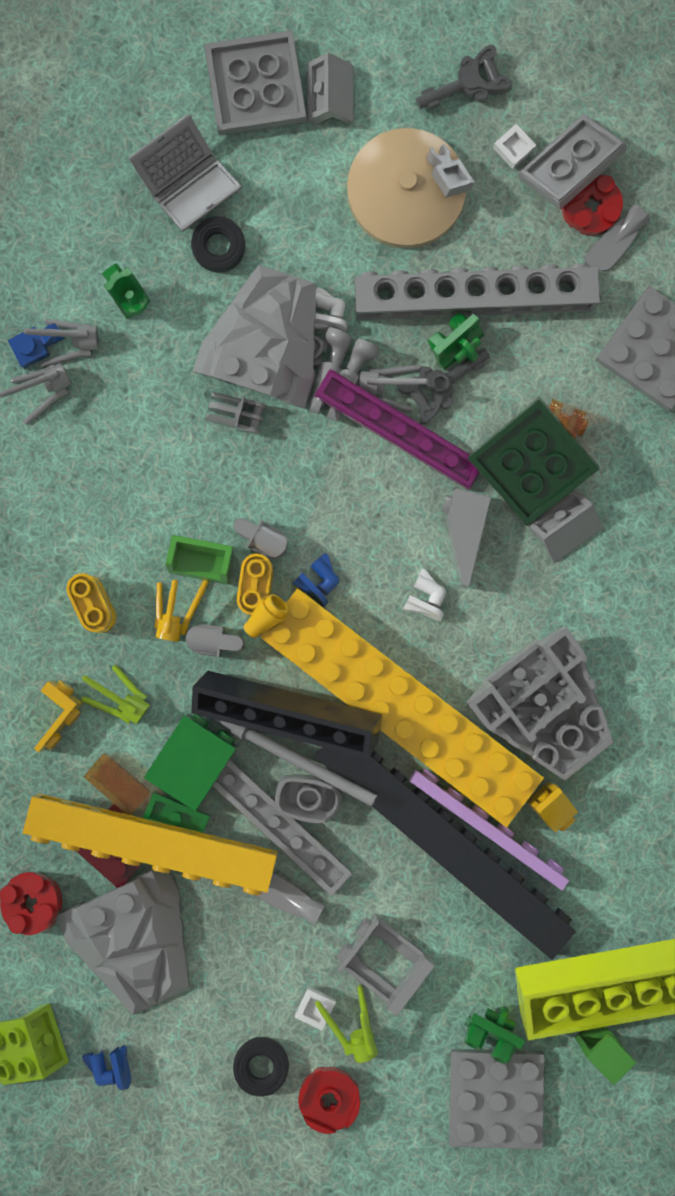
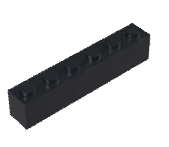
M209 670L193 685L191 713L365 759H369L379 742L382 714Z

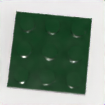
M541 397L537 398L468 456L470 462L526 525L533 522L599 470V465Z

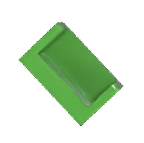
M172 535L166 559L167 570L169 574L228 585L234 560L233 546Z
M607 1027L584 1030L575 1037L585 1056L613 1085L636 1064V1061L625 1046Z

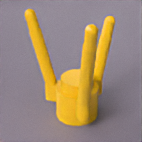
M176 579L172 581L166 614H163V585L161 582L157 583L156 620L154 628L157 629L156 638L179 642L181 634L187 635L189 623L210 581L203 580L182 623H180L181 617L173 615L178 581Z

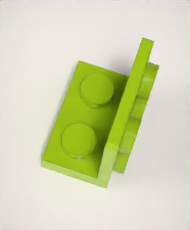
M50 1003L40 1005L20 1018L0 1021V1082L2 1085L42 1080L69 1063Z

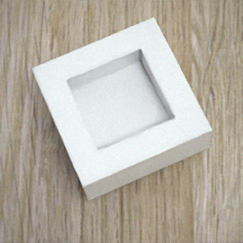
M517 124L499 138L493 146V149L512 169L519 165L536 148V144Z
M308 986L296 1010L295 1018L323 1031L326 1021L315 1006V1003L320 1001L328 1013L331 1014L336 999Z

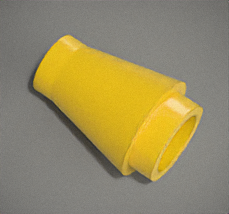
M275 594L262 597L251 617L244 624L246 633L253 638H257L263 632L285 620V614L288 612L286 603Z

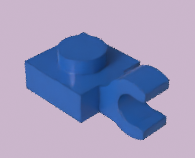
M55 323L44 328L61 330ZM22 332L9 339L8 342L20 366L25 369L51 356L47 347L65 339V337L26 335Z

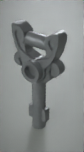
M494 45L485 47L478 53L475 59L471 56L462 58L461 68L457 76L458 80L436 90L433 87L423 90L422 96L416 98L419 110L426 107L430 110L440 106V101L461 91L469 98L474 97L476 102L479 103L485 102L488 95L510 92L512 81L505 76H500L494 63L496 47ZM479 68H484L490 82H485L480 77Z
M485 348L477 352L479 358L475 362H471L466 358L463 363L446 374L438 369L433 372L427 366L421 368L420 377L413 378L428 379L426 385H397L398 391L402 394H410L421 410L420 422L422 424H427L437 413L439 407L448 409L452 406L453 399L451 395L454 389L452 383L471 370L476 372L485 366L484 361L490 358ZM424 386L432 391L434 398L432 403L428 401L419 387Z

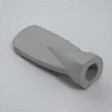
M633 205L629 209L627 216L614 224L584 256L585 263L589 267H598V271L609 270L629 248L639 229L650 221L649 215L638 205Z
M275 873L272 874L268 893L262 892L261 895H254L286 913L304 917L314 926L317 924L326 906L321 902L313 901L299 887Z

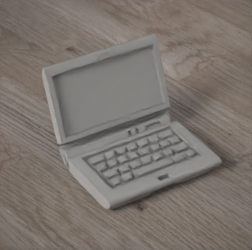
M189 114L185 115L128 158L150 194L182 232L242 188L235 178L212 155L210 148Z

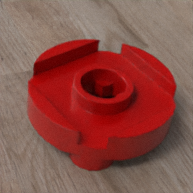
M599 175L562 208V214L566 223L571 228L573 226L576 230L580 231V234L598 236L606 233L618 221L623 209V197L611 176ZM589 198L599 202L600 205L597 206L596 212H592L590 207H585L584 204L588 203Z
M37 871L21 873L12 878L0 891L1 914L12 933L23 935L40 934L49 930L57 921L55 919L58 911H61L63 899L58 884L51 877L48 878ZM28 896L31 899L36 898L37 904L33 906V912L26 907Z
M317 1067L305 1078L299 1090L298 1104L306 1124L313 1130L324 1134L336 1133V1130L344 1127L346 1129L352 1125L360 1110V1095L358 1084L349 1073L336 1067ZM328 1093H333L334 1098L338 1102L337 1104L331 1103L329 1107L324 1106V1099L321 1097L328 1095Z

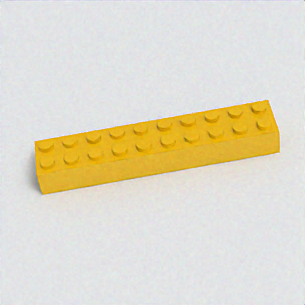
M297 588L286 602L288 612L285 614V620L263 632L260 638L348 706L382 714L380 730L507 828L544 777Z

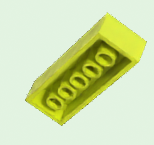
M675 939L515 968L519 1010L528 1041L675 1014Z

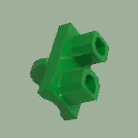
M115 263L102 273L107 281L103 286L126 319L139 315L146 310L148 303L151 301L129 267L122 271L119 265Z
M458 312L449 322L450 329L453 331L450 335L445 337L441 332H436L428 339L430 349L433 351L438 365L444 371L455 361L460 363L467 358L469 361L475 362L479 358L475 349L482 344L480 339L484 336V333L479 326V318L474 314L468 318Z
M501 1006L498 1013L487 1008L484 1017L492 1020L493 1023L476 1013H473L471 1017L468 1016L465 1022V1026L468 1029L464 1043L474 1049L481 1050L486 1037L495 1041L496 1044L490 1057L504 1065L509 1063L515 1051L522 1049L525 1040L502 1028L505 1027L513 1031L516 1025L515 1022L507 1018L509 1009Z

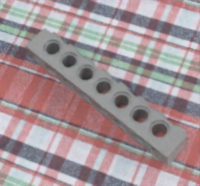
M586 263L574 264L570 268H559L558 265L550 264L544 265L540 269H529L528 266H515L510 270L499 271L497 267H485L480 271L469 272L466 268H456L451 270L450 273H439L438 270L427 269L421 271V274H409L408 271L398 270L391 272V275L364 272L361 276H355L356 320L453 317L458 312L465 316H471L472 314L478 316L594 311L600 303L598 267H589ZM532 283L538 284L542 288V293L535 294L531 292L528 285ZM559 283H568L572 288V292H563L559 288ZM508 285L513 293L511 295H504L499 291L498 286ZM470 286H478L483 294L481 296H473L469 293L468 288ZM448 287L452 290L453 295L447 298L442 297L438 293V289ZM412 288H417L422 291L423 296L414 299L408 295V291ZM387 289L393 293V297L389 300H383L377 293L380 290Z

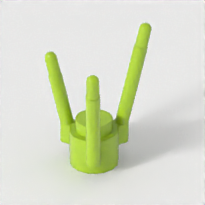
M117 665L112 666L113 671L134 696L128 693L122 699L88 676H82V680L117 703L119 710L84 696L81 697V701L116 716L127 724L131 721L136 725L150 706V704L145 702L147 695L139 691Z
M362 985L357 987L362 1028L350 1034V1041L343 1035L322 1003L316 1001L315 1006L343 1045L346 1055L353 1054L355 1061L358 1063L368 1062L378 1055Z

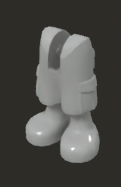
M329 327L325 338L331 347V354L328 362H323L319 365L309 411L319 415L325 403L313 396L329 369L359 386L360 376L358 373L367 361L378 357L380 351L378 346L369 341L357 339L347 368L341 370L342 361L353 339L346 332ZM330 407L327 418L337 422L342 414Z

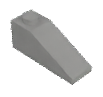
M455 488L452 496L446 495L442 513L447 514L445 522L460 587L467 588L470 585L491 497Z

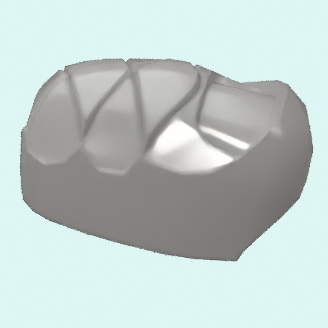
M284 775L278 782L274 805L279 813L287 817L308 823H326L338 812L341 805L342 792L340 789L314 775Z

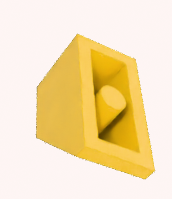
M549 781L526 801L555 833L559 829L564 831L570 827L575 821L573 816L578 813L563 791Z

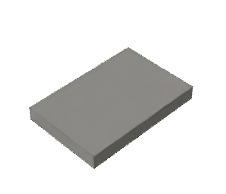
M583 114L518 172L519 179L561 210L627 151L626 143Z

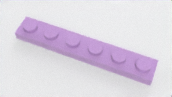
M415 769L408 779L411 783L563 891L569 880L562 874L565 871L562 866L551 858L547 863L537 856L540 851L527 841H524L522 845L512 838L515 833L508 827L506 828L501 823L496 827L487 820L490 815L477 805H474L472 809L462 802L465 798L452 787H449L447 791L437 785L440 779L428 770L424 769L421 773Z

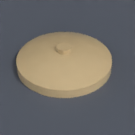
M399 128L377 135L360 149L349 170L347 197L354 219L362 230L374 240L395 248H418L440 239L454 226L463 209L466 192L445 197L431 175L434 166L427 160L430 148L433 147L435 153L439 155V150L443 144L448 147L452 161L459 159L455 151L444 140L424 130Z

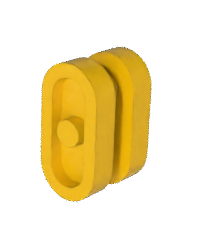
M256 553L247 556L241 565L237 605L242 612L250 616L262 597H268L271 594L274 569L269 559L262 554Z
M79 573L71 577L67 583L66 591L81 625L90 632L105 633L110 631L116 624L117 615L102 582L98 578L85 573Z

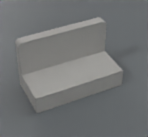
M326 53L307 63L309 122L318 124L331 117L345 123L354 121L353 65L331 53Z
M577 490L528 525L532 534L544 544L549 557L554 562L602 529L594 505Z

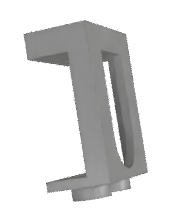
M374 914L370 920L366 917L360 923L355 932L358 936L353 943L346 942L337 954L339 959L338 970L340 972L345 970L385 1001L387 1009L398 1016L433 970L435 964L433 958L378 915ZM369 936L381 938L413 963L396 988L359 959L357 951Z

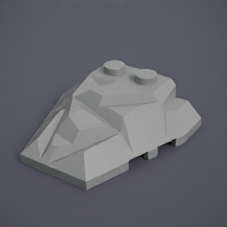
M258 265L202 342L193 372L219 381L223 380L271 396L278 401L306 409L315 382L313 360L315 352L316 284Z
M567 627L551 632L542 640L532 641L481 682L483 686L476 690L466 702L488 730L496 733L508 741L509 744L520 749L563 780L568 779L613 743L602 706L598 704L594 680L589 676L585 663L587 661L585 652Z
M151 869L140 874L133 881L86 903L84 901L58 913L56 920L67 944L133 1015L189 989L186 949L184 948L182 934L183 920L181 919L179 906L180 892L171 871L170 873H161Z

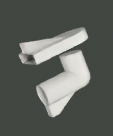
M320 287L316 289V308L330 310L331 312L330 316L316 313L314 330L327 332L328 328L332 327L346 332L348 323L343 320L346 307L345 302L342 299L331 296Z
M422 569L414 588L429 594V600L426 603L410 595L403 610L420 613L433 620L441 621L444 613L438 608H440L444 600L446 589L436 583L430 574Z

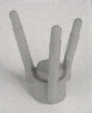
M46 319L45 323L47 325L55 323L57 327L72 330L26 328L23 330L26 335L72 337L73 347H79L78 351L40 362L39 366L41 368L79 357L92 356L91 350L99 349L97 326H91V324Z
M59 363L54 366L53 364L45 369L13 377L11 379L12 383L26 382L1 391L0 398L44 383L48 392L54 390L55 393L24 420V424L28 425L55 401L67 395L66 387L72 385L63 365Z
M422 365L369 369V371H361L359 387L393 408L409 413L412 411L411 407L380 397L378 393L384 394L385 384L426 385L428 379L385 378V375L420 371L423 368Z

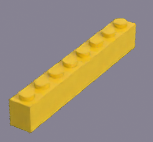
M41 793L31 797L22 833L30 835L31 840L38 843L48 844L51 840L62 843V848L71 851H79L80 848L92 850L91 855L100 858H110V855L121 857L122 862L128 865L140 866L141 862L153 865V870L161 873H170L171 870L183 872L182 876L190 880L199 881L201 877L212 879L214 885L223 888H231V884L244 887V892L252 895H261L262 892L268 893L278 854L277 850Z

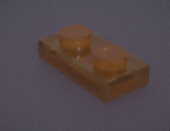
M106 752L101 755L83 776L128 815H132L151 793L148 788Z

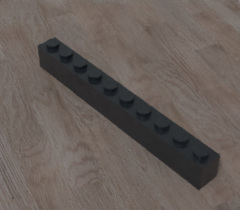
M321 747L315 754V758L329 770L378 795L372 806L551 960L556 957L576 931L570 925V922L573 920L559 907L553 911L546 905L549 899L537 888L534 887L530 891L522 884L525 878L515 869L510 867L508 871L498 864L501 858L489 847L483 851L477 846L475 842L478 838L465 827L461 831L452 824L454 818L442 807L436 811L429 805L428 802L431 798L420 788L416 787L414 791L405 784L408 778L395 767L390 771L381 764L384 758L378 752L373 750L369 759Z

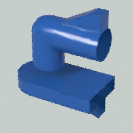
M326 553L310 566L323 580L317 587L304 573H301L292 583V585L307 593L323 608L328 604L324 594L328 595L339 584V577L333 572Z
M123 1045L121 1050L117 1047L110 1053L113 1070H107L102 1050L97 1055H94L92 1052L82 1056L84 1063L93 1073L95 1083L98 1086L116 1084L119 1090L129 1089L131 1074L127 1060V1047Z

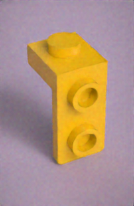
M59 680L58 683L56 681H48L40 690L64 709V711L35 746L34 749L38 753L46 749L51 751L61 740L62 736L59 733L67 724L70 727L81 714L78 709L83 703L72 695L74 689L62 680Z

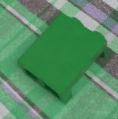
M186 714L147 771L144 779L193 811H196L238 746L233 743L235 738L220 729L217 733L207 727L210 722L204 717L193 714V716Z

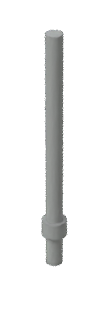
M212 719L213 722L230 730L231 735L238 739H247L371 807L374 805L378 795L254 729Z

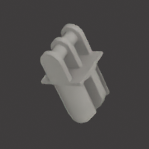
M212 391V399L237 407L209 402L208 409L214 413L235 419L206 414L205 421L236 428L237 431L255 435L260 434L258 426L259 422H263L264 418L261 417L263 410H266V404L245 399L243 396L240 399ZM246 406L254 407L252 414L245 412ZM243 418L251 420L249 427L241 425Z
M239 518L234 522V529L237 534L249 540L247 544L248 549L262 554L269 559H278L286 553L288 543L284 533L265 523L262 519L258 526L243 518Z
M200 624L193 626L186 635V644L189 649L201 655L222 657L223 650L241 651L245 647V641L242 637L226 635V627Z

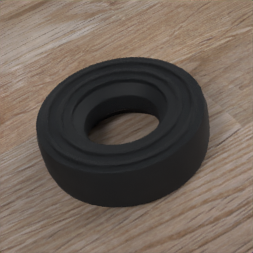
M215 216L203 220L195 228L191 239V248L196 261L203 268L211 272L221 273L235 268L240 263L245 253V239L242 230L234 221L226 217ZM222 234L229 239L230 247L225 254L213 255L208 251L207 242L211 236Z
M252 1038L245 1042L235 1055L233 1063L235 1080L239 1087L250 1095L257 1097L271 1095L282 1087L288 1076V1056L284 1048L271 1038ZM257 1055L267 1056L273 1063L271 1074L265 1078L255 1077L250 1072L249 1063Z

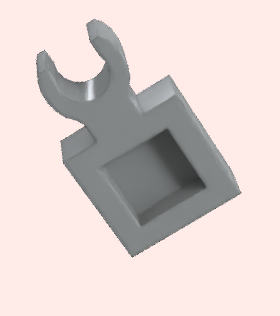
M444 144L441 145L439 155L435 153L433 147L430 148L427 160L434 166L431 175L444 196L450 197L470 191L474 180L460 159L452 161L450 151Z

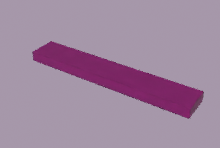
M331 369L328 370L313 396L467 490L471 489L480 473L468 459L469 453Z

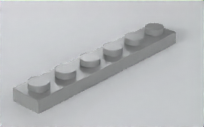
M231 759L228 761L213 787L332 897L352 875V871L296 819L279 813L274 805L275 799Z

